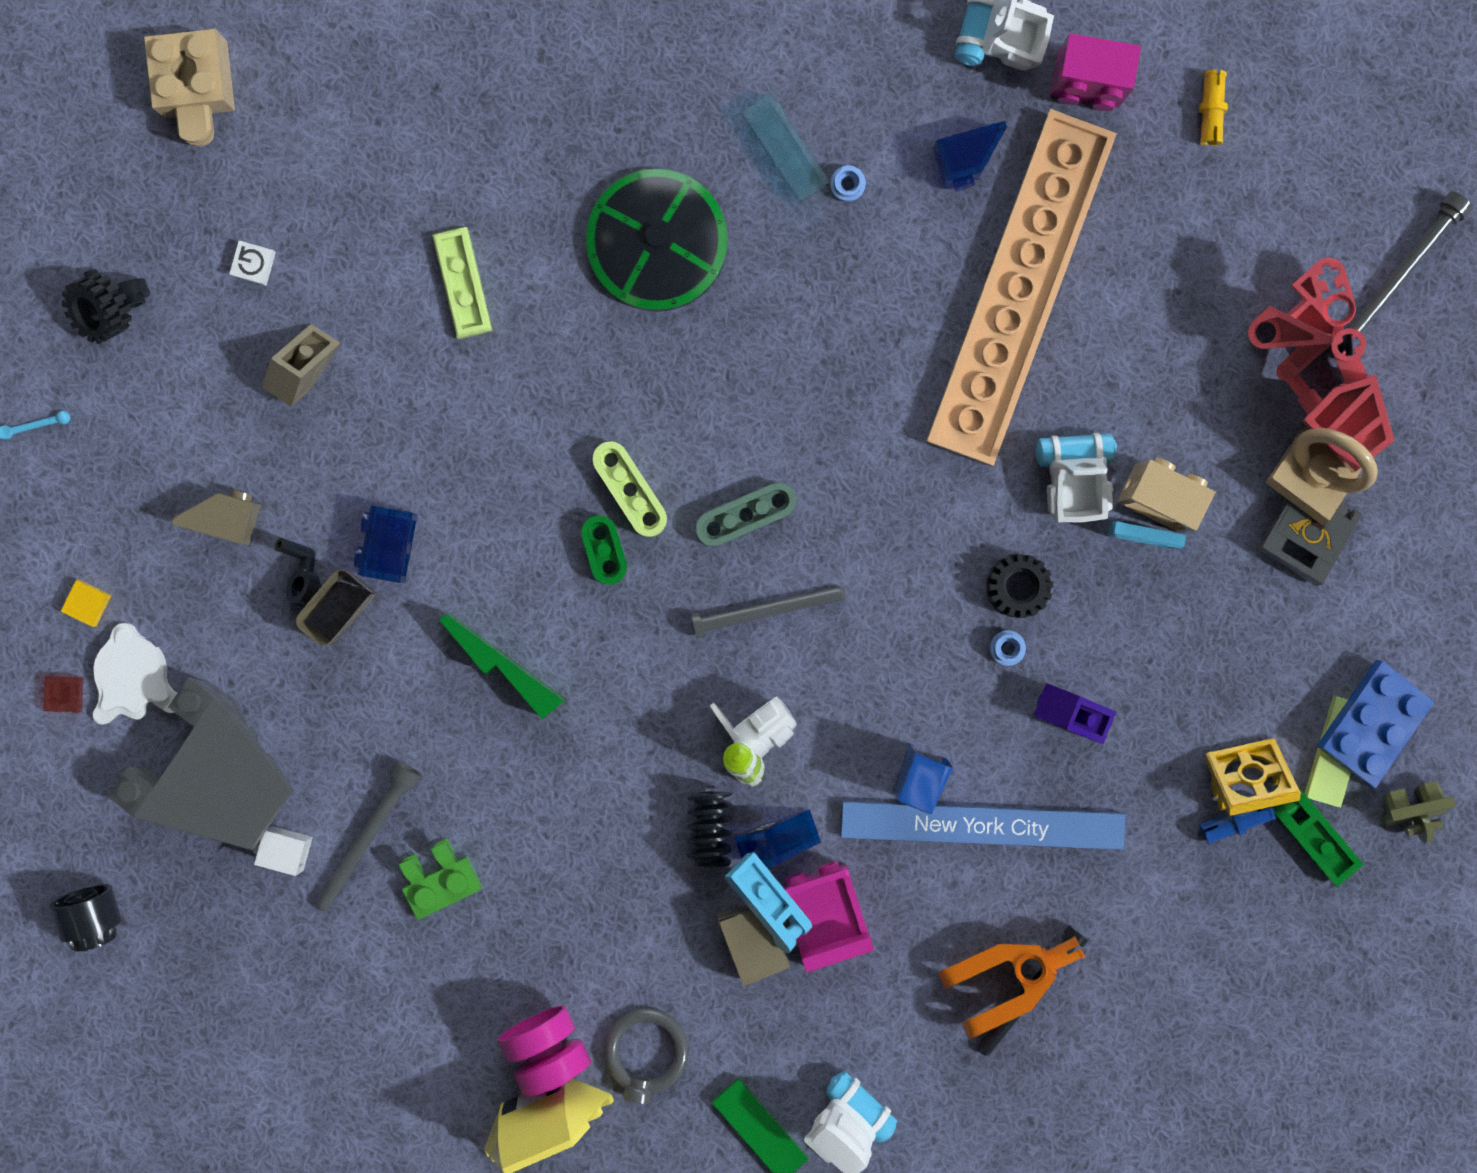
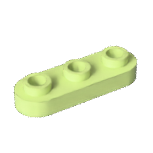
M605 442L599 445L593 454V465L633 528L639 534L646 537L659 535L667 525V514L633 460L619 443ZM608 454H615L618 457V462L613 467L605 464V457ZM628 483H633L637 486V492L634 496H627L624 493V487ZM646 513L655 514L656 523L654 525L646 526L644 524L643 517Z

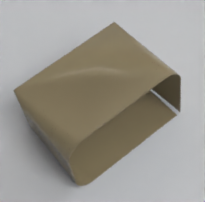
M337 570L298 614L296 624L302 632L317 644H336L376 596L377 592L351 570ZM348 573L374 594H370L336 636L330 640L311 625L308 620Z
M747 905L717 914L718 920L741 913L721 921L719 924L744 987L790 968L789 960H787V955H785L786 952L784 953L774 943L773 936Z

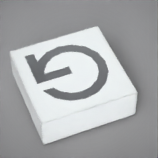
M238 241L229 275L266 286L276 252L268 248Z

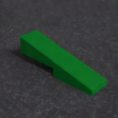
M451 613L445 614L439 619L484 674L490 673L498 667L541 719L547 717L567 700Z

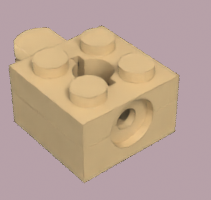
M216 29L144 37L152 108L165 119L176 118L178 134L188 144L197 147L209 144L214 138L212 113L235 111L227 40Z

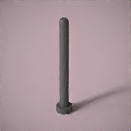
M838 586L706 617H701L700 613L691 614L697 639L705 637L704 631L840 601L846 597L844 588Z

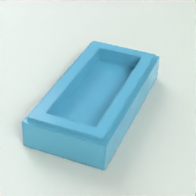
M1118 521L1110 522L1107 532L1108 537L1169 549H1182L1185 546L1186 535Z

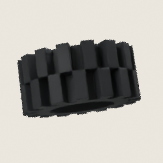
M91 273L65 287L66 290L62 292V296L65 299L61 301L62 307L68 308L64 312L66 318L71 317L73 320L70 323L72 328L78 327L80 329L78 334L82 338L87 336V341L91 343L96 341V344H101L129 328L130 324L128 322L132 318L127 313L131 310L130 304H124L123 300L127 299L124 293L119 294L117 291L120 288L116 282L110 284L111 278L108 276L102 277L101 273Z
M1023 554L1010 555L1000 559L991 568L989 578L986 580L988 585L986 592L992 601L991 604L1000 613L1015 618L1034 616L1038 614L1039 610H1043L1047 606L1046 602L1048 600H1051L1052 594L1050 591L1054 586L1053 581L1050 580V570H1046L1045 564L1041 560L1035 559L1034 556ZM1016 572L1027 574L1032 581V591L1023 600L1013 599L1006 590L1008 578Z

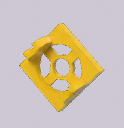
M1275 738L1205 754L1206 764L1212 775L1211 786L1213 796L1218 798L1219 811L1227 809L1229 816L1300 801L1301 792ZM1252 758L1264 760L1267 763H1269V765H1263L1258 761L1252 760ZM1240 761L1241 765L1237 772L1224 774L1226 768L1232 762ZM1253 767L1260 770L1263 776L1258 780H1249L1243 776L1242 771ZM1272 776L1274 785H1278V787L1273 792L1268 793L1264 783L1267 777ZM1242 783L1245 786L1252 787L1255 796L1246 797L1239 795L1229 786Z

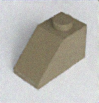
M310 324L270 359L262 388L292 407L310 391L341 343L313 324Z
M231 489L230 495L217 493L173 518L172 525L238 544L250 545L261 504L251 502L253 495Z

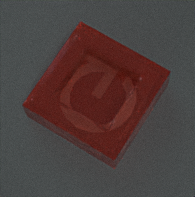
M45 676L43 711L82 712L84 677Z

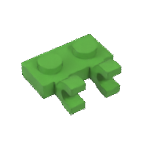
M447 838L435 843L434 847L431 848L434 857L442 865V868L426 875L416 853L404 858L403 862L399 864L404 876L410 881L402 890L417 920L482 889L481 882L468 856L458 860Z

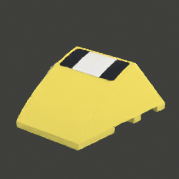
M572 1079L557 1089L536 1096L523 1097V1095L512 1098L501 1103L484 1147L486 1156L490 1157L493 1163L495 1162L497 1168L502 1173H513L571 1148L590 1128L588 1122L603 1114L601 1107L612 1104L614 1099L610 1093L576 1079Z

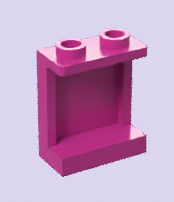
M838 861L819 866V873L805 877L804 872L790 875L784 878L785 884L781 885L812 923V928L807 934L800 935L796 939L806 973L874 951L846 864L839 866Z

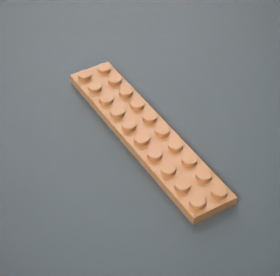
M1053 109L1049 110L926 443L988 466H994L1117 133Z

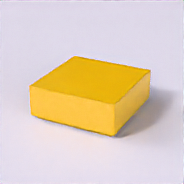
M76 580L60 612L91 627H97L112 595L82 580Z

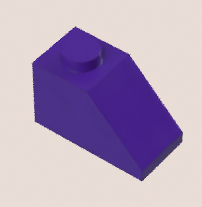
M1046 683L1043 692L1037 700V707L1033 716L1104 744L1116 711Z

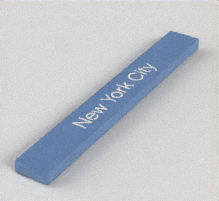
M842 801L841 838L1124 850V813L936 805L933 813L928 814L906 804Z

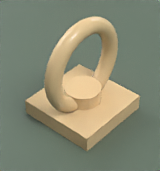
M1304 427L1296 435L1265 483L1321 525H1324L1331 520L1347 493L1365 491L1375 483L1378 469L1371 453L1354 438L1332 429H1308ZM1324 443L1337 446L1348 452L1356 459L1361 468L1352 473Z

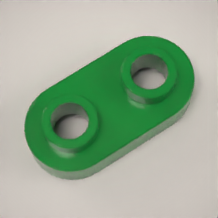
M596 515L590 517L583 524L581 536L592 574L602 584H617L626 576L628 568L617 527L606 516ZM597 527H604L606 529L607 535L603 540H597L593 535ZM612 560L616 563L617 568L613 574H607L604 571L603 565L606 561Z

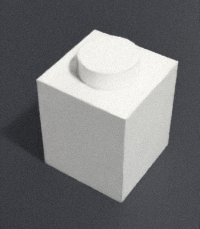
M271 826L253 850V853L257 854L254 865L296 876L304 871L313 837Z

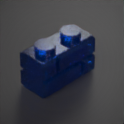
M373 505L370 507V512H364L361 520V532L365 533L363 547L358 546L354 558V567L359 568V576L405 583L418 514Z

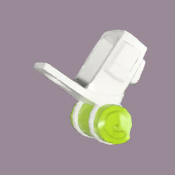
M776 696L733 728L720 708L715 703H712L710 705L711 709L735 742L724 752L723 762L726 770L744 785L752 787L759 785L765 770L762 757L775 745L780 748L786 744L794 735L793 729L797 725L795 719L783 701Z

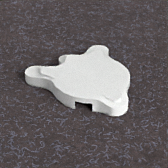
M118 624L113 628L110 639L101 648L94 662V680L99 693L98 703L93 711L94 721L102 725L111 723L120 714L136 720L142 719L146 716V705L149 702H152L165 712L174 713L168 706L177 692L172 689L167 680V664L162 651L140 635L132 624Z

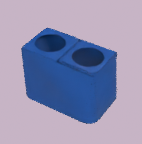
M910 744L895 781L893 792L899 802L932 814L953 770V766L944 757L942 763L915 753L912 748L913 744Z

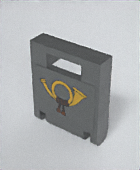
M1285 498L1256 550L1315 586L1322 585L1359 521L1361 513L1357 510H1352L1346 518L1345 515L1349 506L1341 502L1331 520L1321 525ZM1287 540L1315 558L1310 559L1307 565H1304L1281 551Z

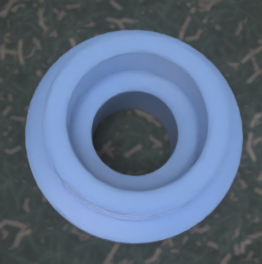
M854 166L838 168L833 173L830 181L833 195L844 202L857 200L863 194L866 186L863 173ZM846 178L853 180L854 188L851 190L843 189L841 186L842 180Z
M1001 631L991 640L990 653L999 664L1005 666L1015 665L1025 655V641L1014 631ZM1006 641H1010L1014 646L1013 652L1009 655H1005L1001 650L1002 644Z

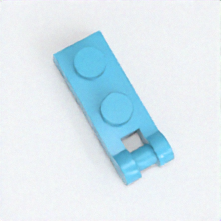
M754 852L747 853L724 877L773 936L774 943L782 951L789 953L796 946V939L800 935H806L812 928L811 921ZM788 918L790 925L786 929L783 922Z

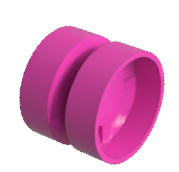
M565 1005L554 1006L512 1026L497 1039L508 1063L528 1059L513 1073L523 1097H532L557 1089L571 1081L591 1064V1059L581 1039L577 1038L561 1042L575 1030V1025Z

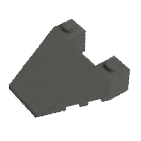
M188 677L168 708L194 727L161 777L147 768L127 767L108 797L134 818L254 850L294 790L272 756L265 752L257 740L258 735L253 727H249L239 711L241 709L236 701L209 681Z

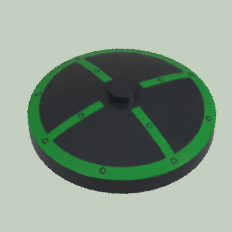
M646 169L619 179L600 196L588 221L586 247L588 258L596 277L612 296L636 309L653 312L670 311L694 302L713 285L725 261L727 229L718 203L699 182L685 174L672 170Z

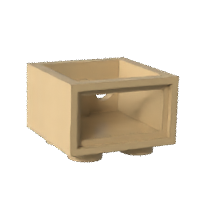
M1156 457L1154 461L1150 459L1134 465L1117 503L1178 533L1197 531L1216 491L1206 487L1208 482L1205 479L1190 473L1185 477L1174 471L1176 468L1174 464Z

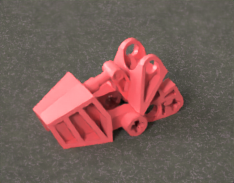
M1331 257L1323 258L1317 261L1292 284L1291 288L1302 300L1287 314L1269 306L1250 324L1248 338L1254 346L1261 349L1296 347V350L1280 363L1276 373L1278 378L1286 381L1299 398L1297 399L1298 403L1307 413L1302 422L1309 429L1327 428L1342 432L1361 443L1374 458L1394 442L1395 439L1375 374L1368 376L1360 360L1366 349V339L1360 331L1352 328L1344 329L1343 327L1350 323L1356 312L1355 301L1346 270L1337 259ZM1330 266L1332 271L1338 270L1340 273L1334 277L1336 290L1344 286L1345 290L1323 299L1321 294L1329 293V289L1325 280L1318 281V276L1323 274L1322 268ZM1336 300L1345 301L1350 307L1349 315L1340 321L1333 320L1328 315L1329 305ZM1266 322L1273 324L1276 329L1275 338L1269 343L1259 341L1256 336L1257 328ZM1351 334V339L1357 337L1360 345L1354 348L1355 353L1352 355H1345V350L1341 353L1338 349V344L1343 342L1342 336ZM1331 344L1332 352L1345 383L1334 386L1322 399L1314 388H1309L1299 373ZM1324 443L1352 473L1361 468L1356 459L1348 452L1337 446Z

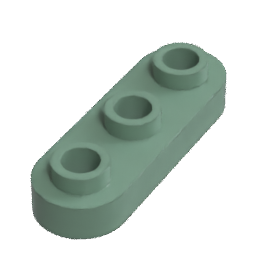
M770 484L704 513L697 521L696 534L705 545L711 547L720 546L790 515L796 506V495L787 484ZM776 494H780L785 498V504L780 508L774 507L771 502L772 497ZM744 508L750 509L753 513V518L748 522H744L739 518V512ZM712 522L718 523L721 527L720 533L716 536H711L707 532V526Z

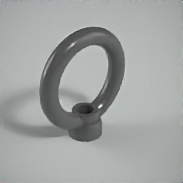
M639 1008L624 1014L613 1024L606 1037L604 1056L610 1074L617 1083L624 1087L622 1098L637 1104H650L652 1094L666 1090L681 1077L687 1065L689 1046L683 1028L671 1015L654 1008ZM651 1022L660 1025L670 1034L674 1043L675 1054L670 1068L663 1075L655 1079L630 1075L623 1068L619 1059L618 1048L623 1034L630 1027L638 1023Z

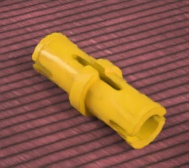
M1208 70L1203 73V102L1199 104V113H1202L1200 145H1207V142H1210L1211 146L1223 144L1224 114L1228 111V104L1224 102L1227 72L1223 70L1219 71V75H1217V70Z

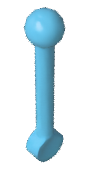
M60 411L56 416L15 427L2 425L0 426V438L10 439L13 434L54 423L67 424L70 421V415L67 411Z

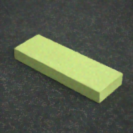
M463 227L432 235L457 338L462 339L493 331L468 228Z
M1333 696L1321 738L1348 699ZM1318 748L1304 794L1309 799L1341 808L1351 772Z

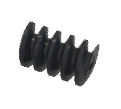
M706 791L688 796L689 801L698 804L697 808L688 810V815L698 818V821L687 825V829L697 832V836L687 839V843L697 846V850L687 853V857L696 860L698 866L726 867L731 865V860L722 856L731 852V845L722 842L732 837L730 830L722 828L732 823V817L723 814V812L732 809V803L723 799L731 796V792Z

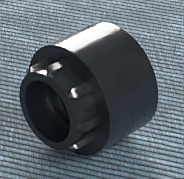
M101 884L70 892L57 898L49 905L59 940L61 942H68L69 948L76 952L91 950L115 939L118 930L117 925L122 921L114 891L110 884Z

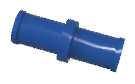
M1268 807L1231 816L1226 814L1205 823H1199L1202 834L1206 836V843L1210 845L1215 841L1236 833L1239 836L1247 833V829L1273 821L1276 817L1273 808Z

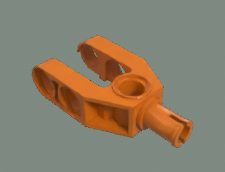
M1074 936L1072 939L1048 950L1045 947L1041 948L1040 945L998 944L938 972L937 974L944 989H947L996 965L1010 961L1015 969L1016 977L1024 987L1025 992L1018 997L961 1022L968 1040L1032 1011L1055 981V975L1058 974L1056 970L1081 958H1086L1082 949L1067 954L1068 950L1079 946L1076 937ZM1035 959L1041 964L1042 974L1039 978L1031 980L1022 974L1021 968L1025 960Z

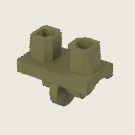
M1437 781L1417 786L1415 790L1420 804L1410 806L1405 789L1387 792L1383 796L1387 813L1382 817L1384 828L1414 821L1413 825L1404 827L1407 837L1418 835L1423 843L1433 842L1434 831L1443 829V823L1440 818L1434 820L1429 818L1446 814L1448 809L1456 807L1453 796L1445 798Z

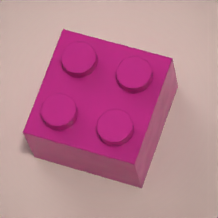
M1069 33L1056 56L1050 96L1058 97L1060 103L1067 105L1079 104V101L1093 103V108L1101 111H1112L1114 107L1119 108L1134 89L1141 46Z

